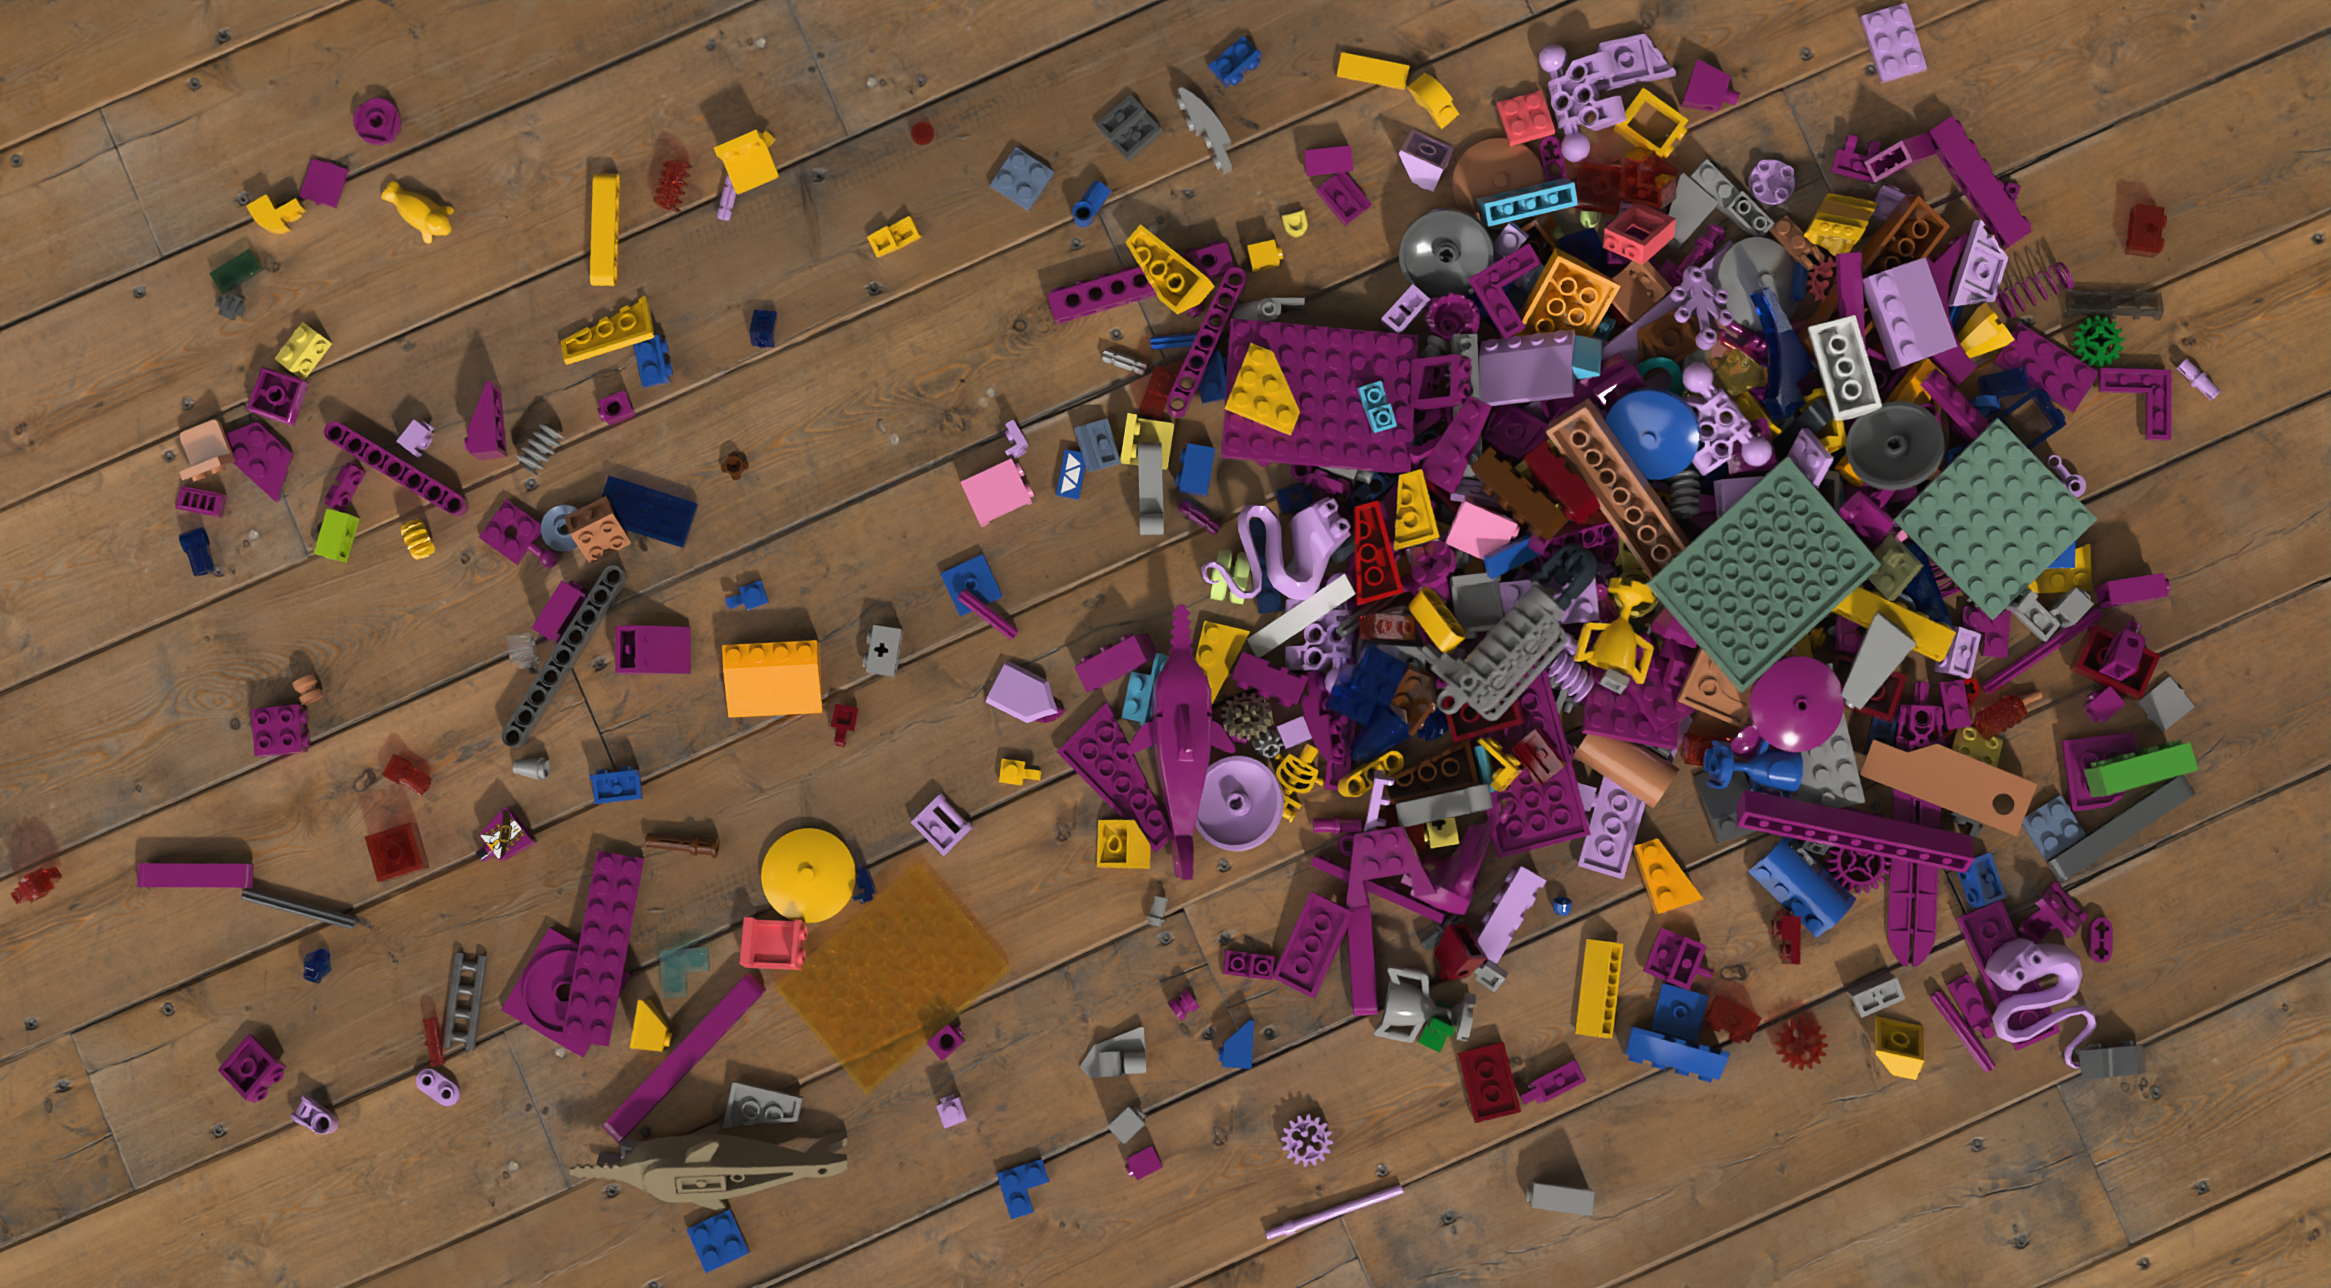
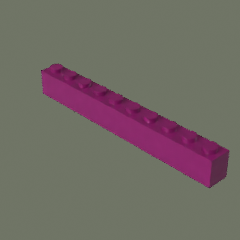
M1744 790L1736 803L1738 827L1966 873L1975 859L1973 837L1960 833Z

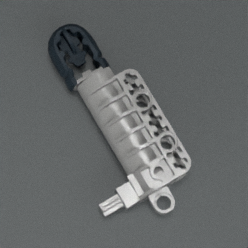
M1570 543L1557 549L1541 566V572H1536L1530 578L1533 586L1464 661L1460 658L1455 661L1446 652L1442 655L1430 644L1423 647L1420 655L1432 665L1431 669L1448 685L1437 698V706L1442 712L1453 714L1467 702L1485 719L1490 721L1497 720L1558 655L1568 641L1567 634L1558 623L1564 616L1562 611H1566L1572 605L1571 599H1577L1591 584L1596 575V558L1588 548L1580 544ZM1556 572L1555 580L1564 587L1566 584H1570L1561 591V595L1558 598H1555L1554 595L1557 592L1550 586L1547 588L1543 587L1546 583H1549L1551 577ZM1559 634H1561V635H1560V639H1561V642H1560V643H1558V642L1555 641V640L1558 638ZM1546 652L1545 659L1541 662H1536ZM1526 672L1529 675L1527 678L1522 677ZM1513 687L1512 695L1509 697H1504L1506 693ZM1449 696L1455 699L1453 707L1444 708L1442 705L1443 700ZM1491 708H1495L1496 712L1494 714L1491 712L1486 714Z

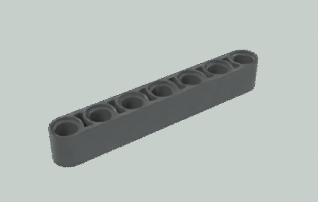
M2183 774L2172 777L2086 834L2082 839L2050 858L2046 863L2061 883L2191 798L2196 792Z

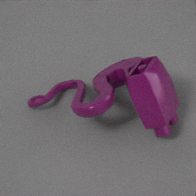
M1513 799L1499 801L1486 823L1477 822L1470 825L1462 841L1449 858H1439L1427 854L1425 860L1419 859L1429 873L1428 876L1432 884L1436 886L1438 893L1416 898L1438 909L1455 914H1465L1478 883V868L1498 821L1505 823L1513 805ZM1405 873L1401 883L1412 887L1410 895L1414 896L1410 873Z

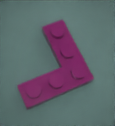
M1530 243L1468 279V282L1504 341L1525 329V325L1502 287L1541 265V261Z
M2098 369V393L2145 394V440H2171L2172 370Z

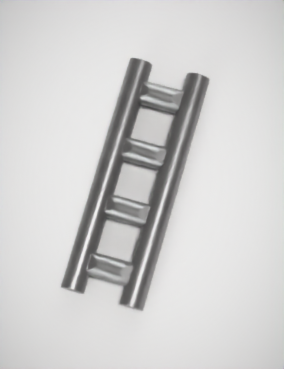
M464 953L454 954L442 1041L443 1048H451L452 1041L466 1043L465 1050L475 1051L488 956L478 955L477 962L463 961ZM462 970L476 972L474 986L460 984ZM459 994L473 995L471 1010L457 1008ZM455 1017L469 1019L468 1033L453 1032Z

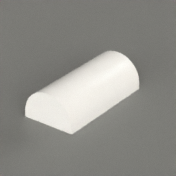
M1856 316L1809 327V335L1834 420L1841 421L1859 417L1881 408L1882 404Z

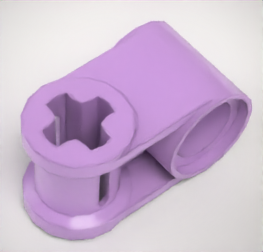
M302 1095L300 1105L295 1112L290 1114L294 1121L306 1126L317 1134H331L339 1126V1119L334 1113L306 1095ZM324 1117L329 1121V1126L326 1130L321 1126V1121Z

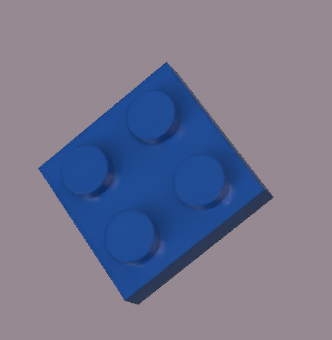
M731 1209L686 1229L705 1273L750 1253Z

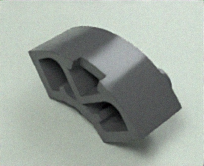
M2134 1040L2119 1041V1046L2102 1047V1043L2087 1044V1049L2079 1050L2082 1079H2100L2146 1073L2143 1044H2134Z

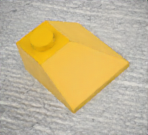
M1098 820L1097 867L1150 869L1151 845L1135 820Z
M638 1000L630 1048L666 1051V1047H670L672 1041V1033H669L670 1026L651 1000Z
M1876 1016V1055L1892 1075L1917 1079L1924 1063L1923 1026Z

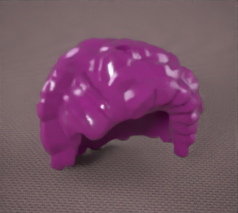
M1457 292L1454 294L1448 293L1446 296L1434 297L1429 302V309L1426 312L1425 320L1430 333H1433L1434 336L1442 337L1445 341H1451L1453 334H1475L1480 326L1478 307L1474 304L1473 300L1468 299L1464 294Z

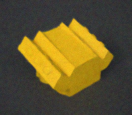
M1828 193L1812 218L1804 237L1808 238L1813 244L1825 248L1834 256L1840 253H1849L1864 233L1869 223V218L1873 214L1878 202Z

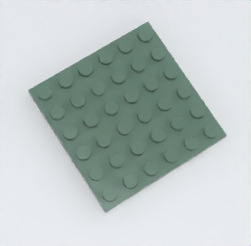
M1995 418L1892 518L1991 620L1996 618L2097 520L1998 418Z

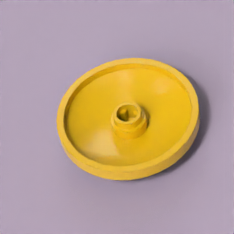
M814 828L794 830L779 838L767 852L761 871L762 887L772 907L790 920L800 919L805 923L821 922L838 914L850 901L857 879L855 861L848 847L835 835Z

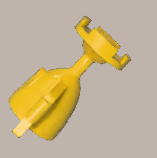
M1610 578L1607 590L1618 596V599L1622 602L1620 616L1610 624L1584 623L1574 661L1587 660L1588 663L1605 670L1608 668L1616 669L1624 674H1630L1637 684H1643L1654 648L1650 643L1634 633L1628 619L1633 606L1640 603H1653L1655 594L1645 584L1632 581V583L1624 582L1621 585V578ZM1591 629L1603 630L1596 639L1591 651L1585 652ZM1636 644L1644 649L1638 670L1634 666L1636 661Z

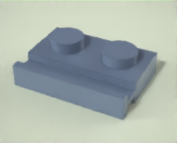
M1108 418L1074 428L1088 473L1122 463Z

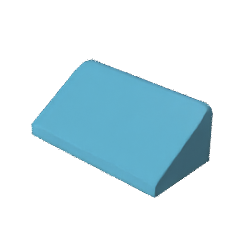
M1580 335L1575 336L1572 369L1576 379L1600 376L1603 345L1601 340Z
M1482 745L1471 748L1479 785L1488 784L1490 793L1496 792L1490 786L1494 781L1491 778L1494 775L1490 752Z

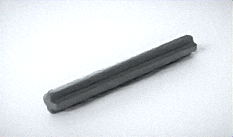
M244 888L241 896L242 900L348 929H354L357 918L351 915L251 888Z

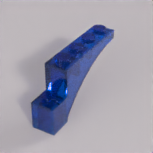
M1768 287L1755 290L1749 296L1757 310L1766 340L1768 380L1766 396L1762 402L1774 421L1787 419L1806 404L1801 390L1795 383L1811 372L1814 366L1811 363L1810 356L1801 345L1798 335L1791 327L1787 315L1781 309L1776 295Z

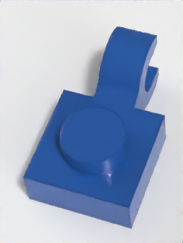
M761 580L739 587L741 595L725 599L729 610L745 604L748 611L769 604Z

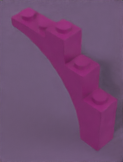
M1967 233L1960 239L1955 236L1946 245L1949 249L1944 254L1940 251L1932 260L1926 257L1957 347L1927 358L1948 376L1947 380L1955 388L1977 367L1966 355L1955 336L1947 302L1949 281L1953 267L1966 247L1969 238Z

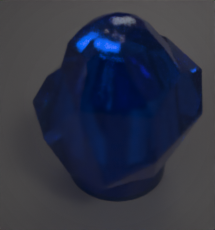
M320 948L306 954L303 960L304 973L302 977L309 982L320 984L322 978L324 979L332 970L330 953L326 949Z

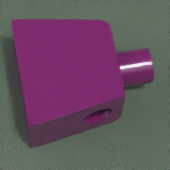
M1697 59L1681 107L1718 112L1723 102L1736 106L1740 92L1728 88L1731 79L1728 74Z

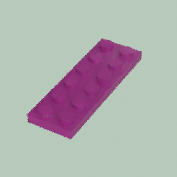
M2002 900L1955 918L1996 1010L2002 1001L2013 995L2042 991L2037 979L2024 983L2018 990H2004L1985 973V967L1991 955L2004 943L2019 939ZM2050 1007L2017 1011L2009 1016L2007 1026L2013 1031L2023 1030L2051 1015L2052 1011ZM2056 1023L2029 1040L2012 1043L2015 1051H2018L2061 1031Z

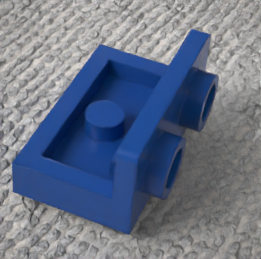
M633 766L619 767V772L610 773V769L595 770V775H589L593 784L594 804L643 799L641 774L639 770H633Z

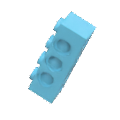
M1568 178L1477 199L1480 221L1488 227L1578 205L1575 183Z

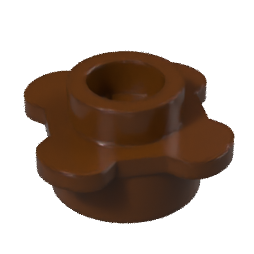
M734 452L730 453L729 458L721 465L722 472L730 474L733 480H739L742 472L749 468V463L746 460L740 459L738 454Z

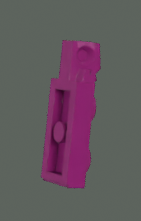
M1965 974L1946 984L1968 1026L1974 1032L1979 1030L1984 1040L1994 1037L1995 1033L1990 1025L1993 1022L1992 1015L1970 975Z
M1574 1059L1533 1080L1532 1083L1528 1084L1530 1090L1519 1096L1523 1104L1536 1100L1537 1104L1545 1103L1586 1082V1079L1577 1061Z

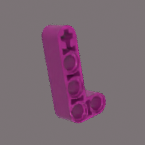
M1600 515L1590 516L1579 525L1575 521L1566 523L1549 541H1546L1542 536L1538 539L1533 534L1529 539L1530 549L1546 558H1549L1561 546L1570 543L1580 544L1588 548L1596 559L1606 564L1613 563L1619 552V534L1610 521Z

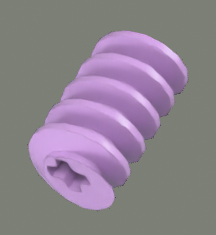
M1561 650L1543 670L1545 671L1550 668L1547 674L1548 677L1557 675L1554 679L1556 684L1563 681L1560 686L1562 690L1570 687L1567 692L1568 696L1576 693L1573 699L1574 702L1582 700L1594 683V678L1591 675H1587V671L1581 669L1579 663H1574V659L1568 656L1565 650Z

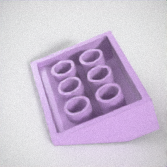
M1926 258L1863 279V292L1891 370L1957 347Z
M1574 329L1536 333L1526 336H1512L1505 341L1503 338L1482 341L1479 354L1480 400L1491 406L1574 396L1576 382L1572 369L1575 341Z

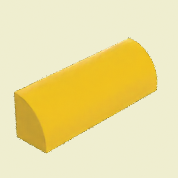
M1586 939L1575 1034L1612 1039L1623 944Z

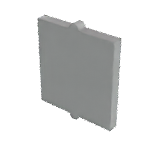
M2170 676L2137 702L2148 715L2147 719L2152 720L2162 733L2195 707L2184 694L2185 690L2180 689Z

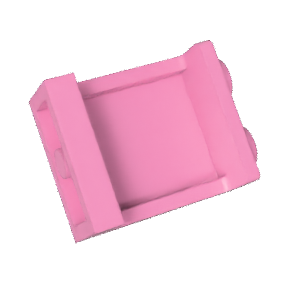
M1012 458L961 481V485L981 527L990 524L989 521L1026 504H1032L1030 498L1034 494L1029 484H1023L1021 476L1024 473L1019 462L1014 464Z
M1465 495L1446 535L1445 543L1484 560V555L1508 544L1510 539L1515 540L1520 527L1517 526L1518 521L1514 517L1510 519L1474 503L1473 498Z

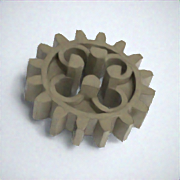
M1243 693L1242 698L1234 695V701L1227 700V707H1222L1221 722L1224 731L1229 730L1231 737L1237 734L1238 740L1246 736L1249 741L1252 735L1259 738V732L1266 733L1267 726L1272 725L1271 718L1273 717L1269 702H1264L1263 696L1256 699L1255 693H1252L1250 697Z

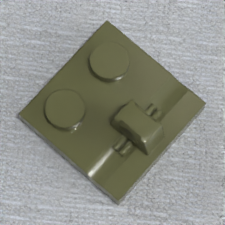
M1889 533L1883 543L1873 553V556L1880 562L1881 566L1868 579L1888 600L1894 601L1923 567V564L1895 535Z

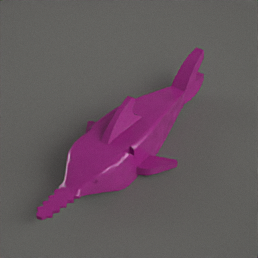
M1179 604L1176 610L1172 612L1175 619L1171 623L1175 628L1170 631L1174 636L1169 641L1173 645L1169 649L1171 655L1153 685L1152 720L1139 727L1126 748V753L1132 755L1153 745L1158 775L1173 834L1172 861L1176 878H1181V880H1193L1194 847L1192 836L1205 784L1211 745L1228 753H1234L1236 748L1219 723L1212 721L1211 688L1208 677L1192 655L1193 649L1190 647V644L1193 642L1189 638L1192 630L1188 628L1191 621L1187 619L1190 612L1186 609L1185 605Z

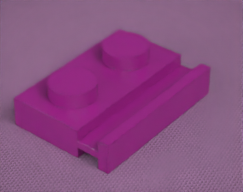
M1345 172L1334 175L1315 191L1345 227L1372 206L1370 201Z

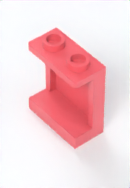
M744 917L740 965L745 968L801 970L802 964L805 963L806 959L803 944L808 936V928L805 926V922L800 919H795V921H777Z

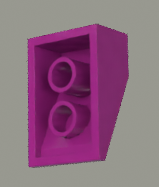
M486 381L467 429L468 437L464 438L466 451H469V454L478 460L507 457L501 388L492 381Z

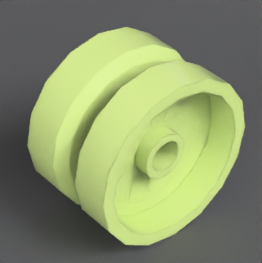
M1219 548L1217 562L1226 568L1237 586L1246 591L1250 569L1247 554L1240 552L1237 555L1236 565L1234 566L1231 565L1232 551ZM1213 568L1211 581L1219 580V582L1212 584L1210 599L1222 601L1225 598L1228 585L1219 570ZM1230 592L1231 603L1243 605L1244 599H1239Z

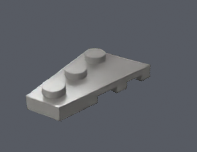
M734 1080L723 1128L738 1125L749 1126L761 1123L772 1124L798 1121L804 1096Z

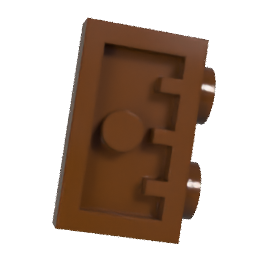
M1408 663L1385 695V702L1406 710L1408 734L1413 736L1418 729L1423 727L1427 716L1433 713L1437 707L1436 685L1434 684L1433 673Z

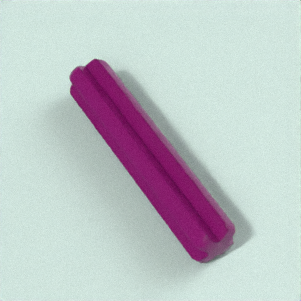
M964 589L958 595L960 602L1007 638L1012 640L1017 635L1018 629L968 590Z

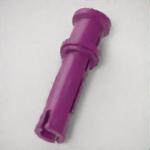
M1710 224L1706 228V233L1696 239L1695 247L1672 271V277L1678 282H1683V273L1686 268L1697 266L1706 255L1713 253L1718 242H1722L1726 238L1724 230L1716 224Z

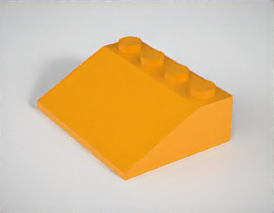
M1555 248L1518 314L1525 325V329L1513 336L1574 329L1575 336L1580 335L1592 338L1621 285L1578 258Z
M811 640L722 645L723 673L729 718L823 713L820 642Z

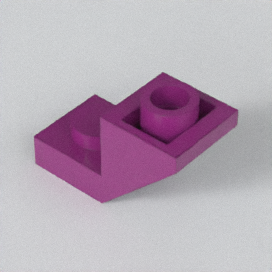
M1664 638L1659 656L1670 660L1663 682L1682 688L1693 664L1689 646L1679 644L1677 640L1672 638Z

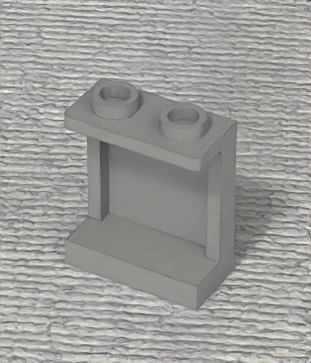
M1487 573L1453 576L1449 579L1453 613L1466 632L1464 639L1476 638L1477 633L1486 632L1488 635L1503 619L1499 589L1500 576L1491 579L1487 577Z

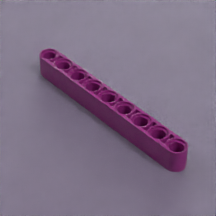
M748 973L603 1124L602 1128L615 1141L621 1143L764 994L766 988Z

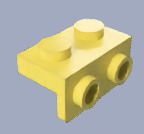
M302 322L274 359L299 378L305 380L332 343Z

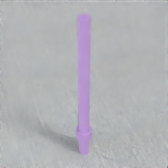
M1399 1184L1294 1221L1291 1219L1282 1222L1283 1225L1265 1230L1267 1239L1269 1240L1284 1234L1287 1236L1296 1233L1295 1230L1403 1194V1190Z

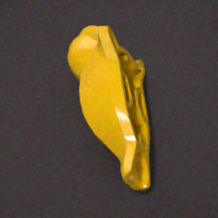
M395 180L390 182L383 191L381 198L395 203L401 216L410 225L422 232L424 242L431 243L433 240L432 235H448L451 232L452 226L447 215H451L454 212L451 206H439L422 194L403 191Z

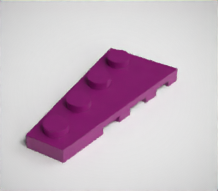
M1474 396L1467 398L1421 467L1425 479L1450 493H1456L1492 407L1490 404Z

